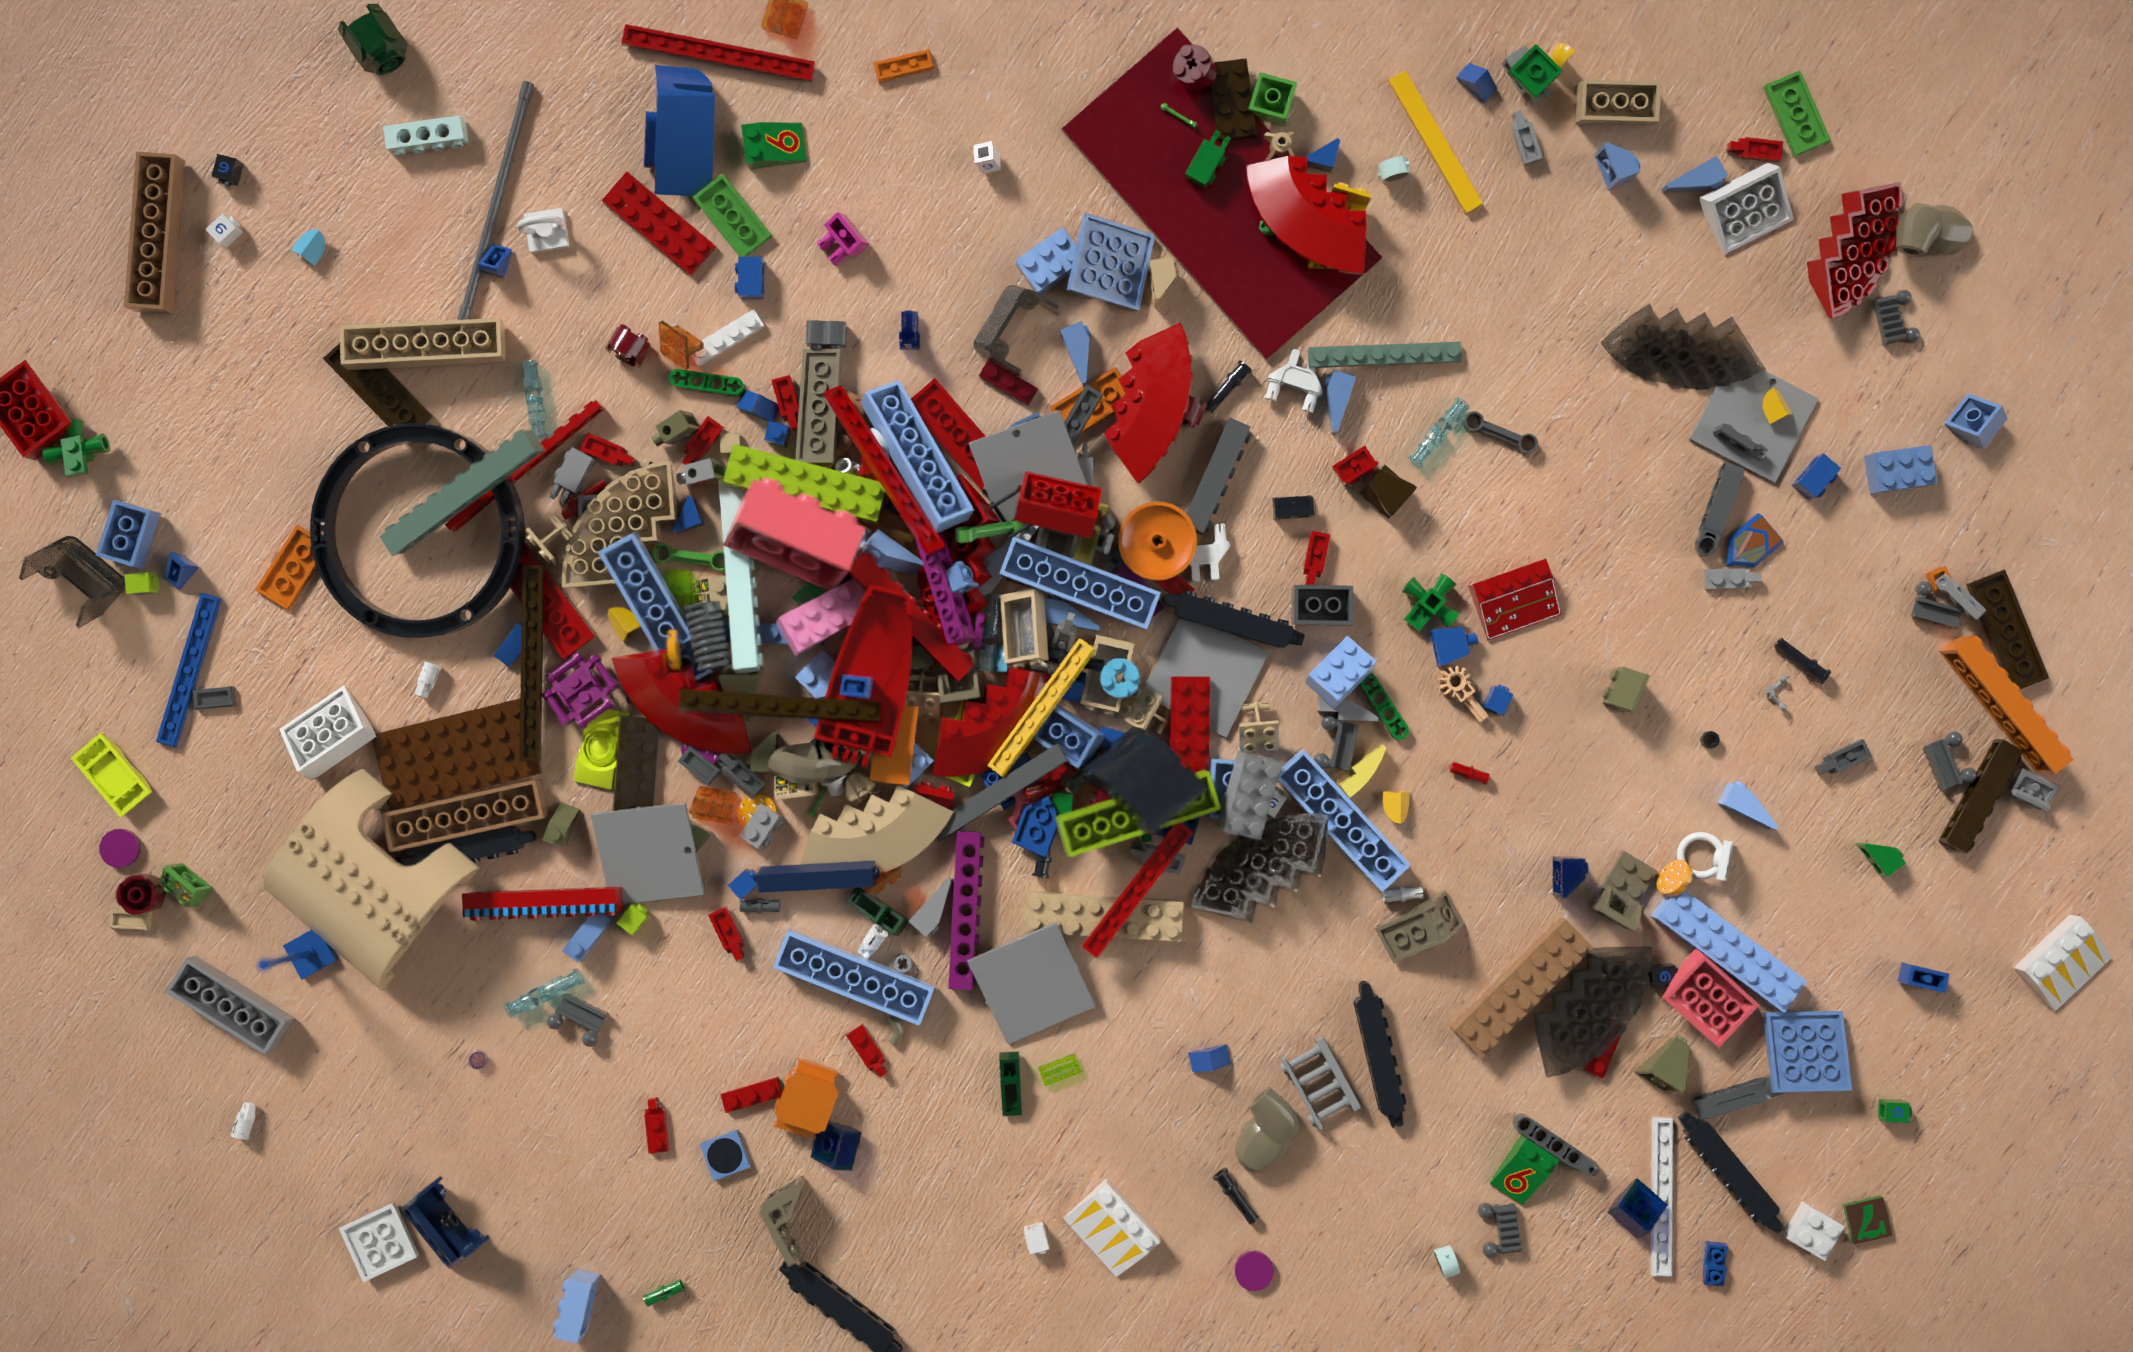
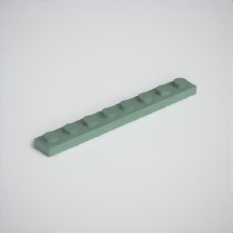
M1461 342L1309 347L1307 349L1309 368L1460 363L1462 361Z

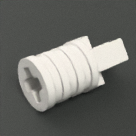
M427 661L424 662L417 680L416 695L423 698L428 697L436 684L435 682L442 669L441 666Z
M874 924L863 939L858 953L868 959L878 950L887 937V930L879 924Z
M252 1102L243 1103L240 1112L236 1116L233 1131L231 1132L232 1137L243 1140L249 1139L256 1116V1105Z

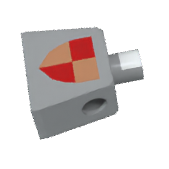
M712 458L683 466L684 472L677 473L676 479L678 484L687 483V485L694 487L718 483V480L724 479L725 476L724 464L722 461Z

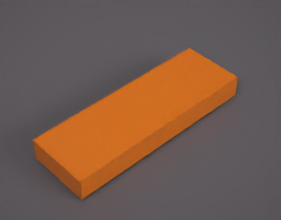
M930 49L873 62L878 83L934 70Z

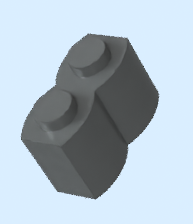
M807 320V347H810V349L828 347L841 350L846 348V322Z

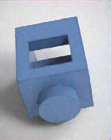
M963 561L952 564V567L946 570L952 592L964 594L978 587V583L973 582L971 569L969 566L964 565Z

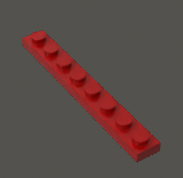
M1181 822L1172 826L1083 942L1082 948L1095 958H1098L1193 834L1190 829Z

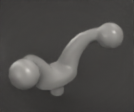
M1782 675L1779 682L1769 686L1768 690L1764 692L1767 694L1768 699L1773 700L1779 705L1781 711H1785L1787 705L1774 695V691L1787 682L1788 678L1785 675Z

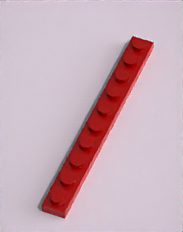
M625 24L621 41L624 46L812 82L816 65L815 61L628 24Z
M842 385L826 390L823 396L926 555L928 556L942 550L945 544Z
M597 400L594 402L590 401L584 406V410L581 413L571 416L568 420L569 422L564 427H558L553 432V436L542 440L540 443L545 451L510 475L512 482L515 484L604 411L605 408ZM490 490L451 518L445 524L450 531H458L495 500L492 491Z

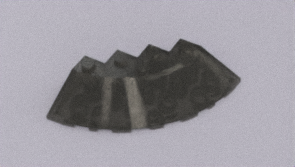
M1649 303L1632 314L1601 341L1607 352L1628 371L1652 383L1656 381L1668 384L1670 388L1706 390L1711 389V387H1724L1730 385V383L1751 378L1766 370L1733 317L1714 327L1705 312L1687 323L1678 308L1659 318Z
M1313 813L1285 815V817L1267 820L1261 839L1239 835L1234 842L1225 847L1216 856V860L1211 867L1207 868L1206 875L1195 891L1191 908L1252 923L1256 904L1275 908L1279 889L1298 893L1302 874L1321 877L1325 861L1329 816Z
M1652 947L1592 948L1587 953V968L1569 971L1570 990L1552 992L1553 1011L1535 1014L1536 1036L1546 1077L1562 1075L1578 1066L1588 1064V1061L1594 1057H1599L1609 1049L1608 1046L1617 1037H1621L1633 1015L1637 1014L1642 1003L1640 1000L1644 990H1647L1648 984L1646 982L1652 964Z

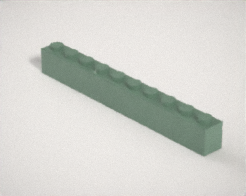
M518 430L513 434L511 440L503 441L498 445L499 448L496 451L488 452L483 456L485 459L481 462L473 463L469 466L470 470L458 474L455 477L456 480L452 483L449 482L443 485L439 493L431 494L426 498L428 501L424 504L416 505L413 507V512L401 516L398 519V523L384 529L386 532L381 534L380 538L391 556L400 555L408 551L545 451L533 430Z

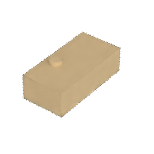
M1582 80L1577 84L1575 123L1654 125L1659 122L1661 81Z

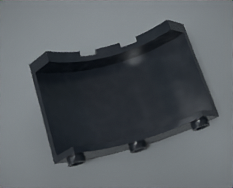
M1134 726L1080 769L1083 773V779L1088 784L1103 789L1112 800H1117L1138 822V828L1143 833L1154 834L1207 790L1192 769L1188 771L1180 763L1183 759L1154 734L1150 733L1147 735L1143 728Z

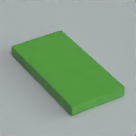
M1801 70L1766 84L1763 87L1793 158L1831 141Z
M723 173L692 197L739 257H747L772 237L771 233Z

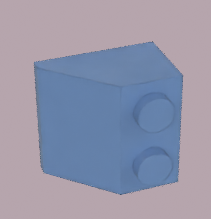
M1608 142L1603 144L1594 154L1608 190L1630 182L1640 172V162L1632 152Z
M1968 393L1944 424L1967 443L1984 449L2008 418L2002 405Z

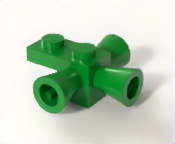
M70 419L72 424L65 431L68 438L61 439V446L43 447V457L46 463L51 466L63 460L65 476L68 478L88 474L87 462L94 461L93 453H108L110 451V444L105 434L102 433L89 440L82 437L84 421L81 419Z
M1441 573L1434 588L1425 590L1413 576L1401 592L1418 601L1403 620L1419 632L1431 616L1436 614L1448 628L1460 613L1443 605L1446 601L1443 596L1453 589L1456 583Z

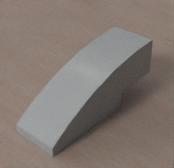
M1319 695L1317 696V711L1336 712V720L1378 721L1376 715L1358 704L1344 699L1334 709Z

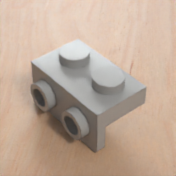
M2023 768L2009 786L2015 799L2021 802L2025 800L2034 808L2047 811L2051 809L2049 802L2060 788L2058 784Z
M760 803L739 836L757 849L763 850L771 844L773 840L771 837L775 831H779L782 827L784 816L777 814Z

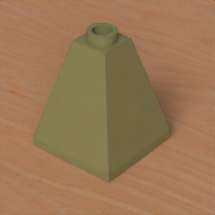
M725 667L719 674V681L723 692L758 694L764 675V668H760V671L736 673L733 667ZM743 715L744 721L748 722L752 715Z
M1678 1035L1675 1038L1668 1039L1635 1070V1073L1665 1093H1684L1690 1046L1686 1044L1687 1040Z

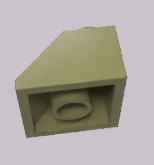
M1626 667L1614 669L1610 677L1612 682L1603 692L1602 697L1604 700L1602 703L1622 712H1635L1650 675Z

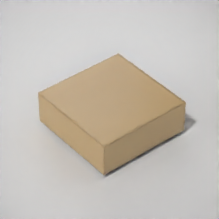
M720 433L721 454H731L733 444L741 445L740 433Z

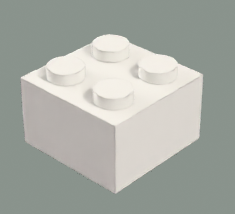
M1801 1202L1783 1236L1826 1261L1845 1226L1808 1204Z

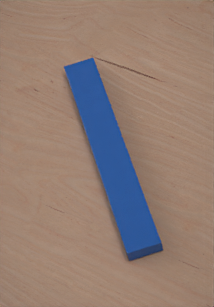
M206 593L200 594L158 732L157 743L171 747L178 746L193 697V690H195L222 598Z

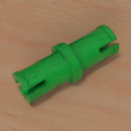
M679 1279L669 1285L659 1286V1289L643 1295L646 1306L649 1307L659 1301L669 1300V1297L685 1291L682 1280Z

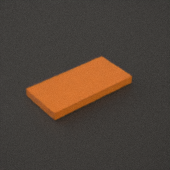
M1116 367L1087 384L1104 395L1081 434L1115 414L1111 405L1125 395L1118 380L1121 374ZM1085 386L1050 406L1049 408L1052 413L1060 410L1065 422Z
M300 525L295 526L255 591L287 611L291 610L317 569L308 530Z
M905 705L892 758L873 754L870 781L902 785L910 784L919 707Z

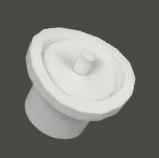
M841 458L836 462V471L859 476L858 467L860 466L855 461Z
M847 773L836 778L824 779L820 783L828 788L830 796L841 795L845 793L844 778L847 777Z

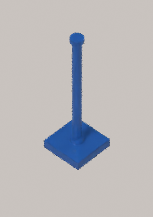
M310 930L283 945L288 955L269 960L261 959L257 967L260 971H268L271 967L292 962L302 980L338 961V958L332 947Z

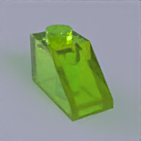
M665 570L663 578L673 596L685 607L693 605L692 570Z

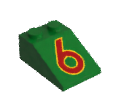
M758 122L741 125L746 164L749 169L807 162L802 123Z
M1520 1134L1489 1183L1523 1205L1550 1176L1559 1159L1523 1134Z

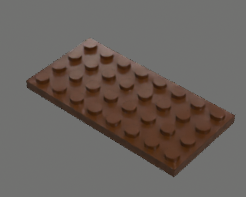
M520 698L376 733V737L372 739L382 784L393 793L387 800L389 811L543 773L540 761H519Z

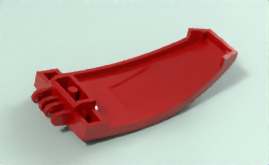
M870 585L860 601V606L837 657L825 698L881 702L880 723L818 720L814 739L835 744L831 758L833 760H836L838 756L839 746L846 747L843 755V762L845 763L848 762L851 748L854 749L851 764L853 765L857 762L859 750L865 751L862 761V767L865 768L867 767L870 753L892 758L905 708L911 670L912 611L910 594ZM843 675L872 678L874 681L871 699L840 695Z

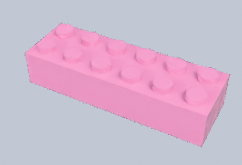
M854 579L777 619L776 623L795 656L850 627L860 606V601L866 593Z

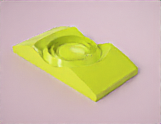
M608 709L590 722L588 727L584 729L581 748L576 759L575 782L613 789L619 716L629 717V713Z
M99 733L71 757L72 761L120 818L124 817L152 793L143 775L128 762L122 750L104 733Z

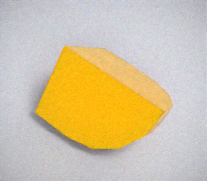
M1558 43L1549 57L1562 68L1575 53V50L1564 43Z
M1771 388L1763 398L1762 405L1764 414L1770 424L1792 414L1781 393L1776 388Z
M623 607L608 609L611 626L623 642L631 637L629 633L641 628L635 615L630 610Z
M1409 791L1383 792L1384 811L1387 817L1395 823L1402 824L1407 817Z

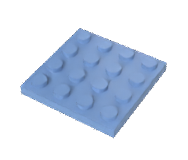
M1084 213L1067 290L1133 311H1139L1155 235Z
M1843 1011L1763 1013L1772 1093L1852 1091Z

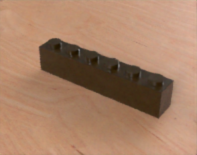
M2004 739L1993 740L1976 771V781L1968 785L1938 840L1939 842L1961 853H1967L1973 848L1977 834L1981 833L1984 828L1983 823L1992 814L1993 805L2002 796V789L2005 784L2012 778L2014 767L2020 763L2023 750Z

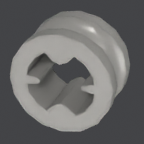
M899 955L894 961L895 969L901 973L907 972L912 966V959L909 955ZM905 958L907 959L906 964L908 967L905 968L904 966L902 969L899 967L900 963L898 960Z

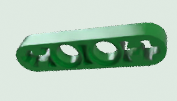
M674 369L669 374L670 383L677 388L730 396H740L745 390L744 382L736 377L683 369ZM680 374L681 377L688 379L689 385H686L687 382L684 380H679V383H677L674 377ZM694 377H702L703 382L700 386L693 385L692 380ZM720 379L722 386L719 389H713L711 386L713 380ZM726 380H728L727 383L729 385H735V382H738L741 388L734 392L733 388L726 387Z
M1370 673L1367 678H1372L1371 685L1373 688L1378 686L1379 689L1369 694L1368 691L1371 688L1369 685L1363 684L1365 682L1364 679L1359 684L1362 691L1390 735L1396 740L1405 739L1409 734L1408 726L1377 677ZM1375 693L1383 695L1384 700L1382 703L1377 704L1374 702L1373 696ZM1391 709L1394 712L1392 720L1384 718L1385 710ZM1397 719H1399L1400 721L1396 723L1399 728H1404V730L1402 731V736L1400 734H1395L1397 729L1394 725H1392L1391 727L1389 726L1390 723L1395 722Z

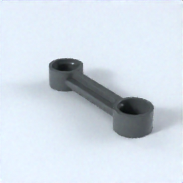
M1470 412L1463 418L1462 424L1466 431L1476 432L1479 430L1515 445L1522 454H1530L1538 447V440L1533 434L1519 435L1485 421L1479 412ZM1470 415L1476 416L1480 422L1479 427L1470 428L1467 425V418ZM1523 438H1530L1533 441V448L1530 451H1526L1521 447V440Z

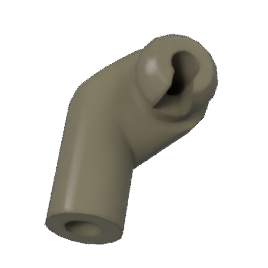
M891 1016L888 1019V1025L891 1026L893 1034L889 1043L897 1046L904 1034L905 1028L899 1017Z

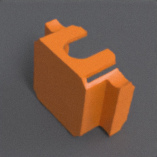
M798 1058V1064L793 1068L794 1075L788 1070L784 1079L785 1086L782 1096L776 1100L774 1111L777 1120L773 1127L814 1139V1133L818 1134L825 1131L839 1091L836 1089L834 1081L839 1071L810 1060Z

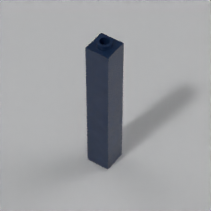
M875 860L760 867L756 874L759 893L874 887L877 879L880 877L879 868L876 867Z

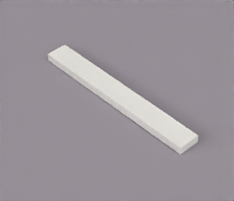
M1652 1117L1651 1216L1654 1219L1651 1221V1276L1672 1277L1673 1118Z

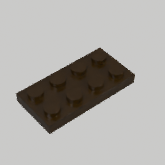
M1247 58L1215 62L1217 75L1210 87L1216 130L1220 131L1217 141H1223L1227 136L1231 138L1230 140L1256 137L1254 114L1248 110L1252 95Z

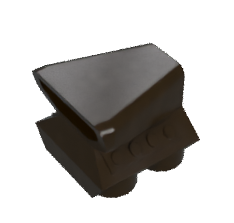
M1384 465L1362 489L1360 494L1389 519L1406 502L1417 487L1400 478L1388 466Z

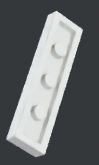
M753 309L688 348V351L696 364L701 366L765 326Z

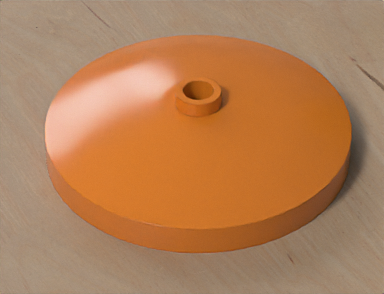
M1148 502L1132 510L1124 519L1118 535V547L1122 560L1133 573L1148 580H1166L1177 576L1190 564L1197 547V535L1191 519L1179 507L1166 502ZM1159 539L1161 543L1156 546L1153 540Z

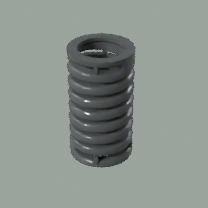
M720 601L703 602L684 607L685 611L690 612L686 615V619L691 620L687 626L691 628L689 634L692 636L690 641L694 643L692 649L695 650L693 656L696 658V671L715 669L732 664L731 659L726 658L730 651L720 650L727 648L728 643H717L725 641L727 636H714L725 633V628L710 629L724 625L723 620L711 621L722 618V613H717L721 609Z

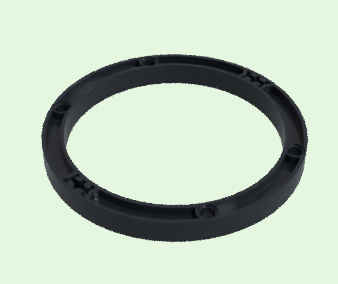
M416 423L397 424L378 429L359 438L348 446L334 460L323 476L315 494L310 517V541L314 561L321 579L333 598L344 610L363 624L389 635L407 638L437 637L451 634L467 628L486 616L498 605L513 584L522 561L525 545V521L522 504L516 487L509 476L491 489L498 506L501 521V543L498 558L485 585L470 601L446 615L427 620L402 618L380 609L357 590L343 568L338 554L335 535L339 503L345 488L356 472L377 454L407 443L420 442L440 445L456 452L471 464L478 461L481 462L485 459L483 456L489 452L478 442L457 431ZM464 440L465 447L461 450L460 442ZM368 443L369 450L366 452L365 445ZM511 527H516V530L511 531ZM467 610L471 612V618L469 620L466 618ZM372 612L375 614L376 617L374 622L371 620Z

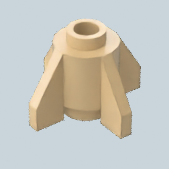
M1292 131L1288 133L1279 132L1277 134L1265 133L1264 138L1270 143L1271 151L1265 161L1272 160L1274 156H1295L1290 147L1291 138L1294 135Z
M851 772L845 781V796L849 802L852 801L855 808L859 807L863 800H866L871 795L881 792L878 785L870 781V778L862 772Z

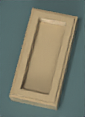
M110 909L109 929L151 930L152 912L131 915L126 913L124 909Z

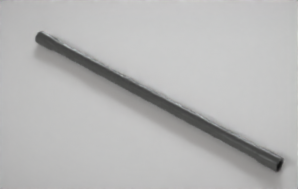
M528 81L522 82L511 130L457 320L470 319L472 314V306L482 273L478 263L489 248L525 113L534 88V84Z

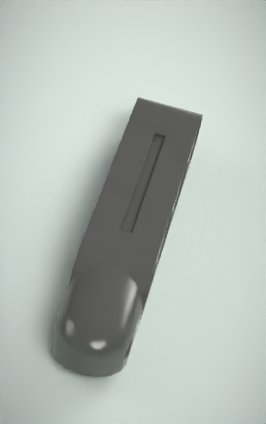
M1728 462L1722 464L1699 526V534L1695 542V550L1698 554L1702 556L1711 555L1717 549L1743 478L1744 468Z
M1770 1075L1697 1096L1693 1098L1698 1118L1708 1119L1770 1100L1772 1097L1784 1093H1772Z
M1519 1113L1513 1118L1515 1129L1569 1166L1579 1169L1588 1176H1596L1600 1168L1597 1162L1526 1114ZM1522 1120H1527L1525 1128L1519 1127ZM1538 1131L1544 1132L1541 1139H1536ZM1560 1142V1147L1557 1150H1553V1144ZM1576 1153V1158L1573 1161H1569L1570 1154Z

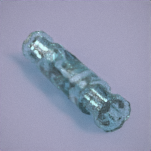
M523 361L521 366L524 369L525 378L523 379L528 405V421L538 440H544L549 438V435L546 434L545 423L547 420L543 407L542 383L537 369L539 361ZM536 389L538 395H531V393Z
M1457 397L1454 399L1455 402L1449 410H1445L1431 430L1420 441L1417 450L1412 455H1409L1408 460L1418 468H1422L1423 462L1436 451L1441 442L1459 422L1460 416L1465 410L1470 408L1461 398Z
M988 593V605L984 612L986 629H983L982 643L979 650L981 658L977 671L994 673L993 662L994 657L997 655L999 640L997 627L1002 617L1000 611L1001 599L1000 594ZM984 637L988 639L996 638L995 644L987 645Z
M576 968L565 976H559L520 995V998L505 1003V1009L509 1017L514 1018L525 1010L529 1011L568 992L570 988L583 984V977Z

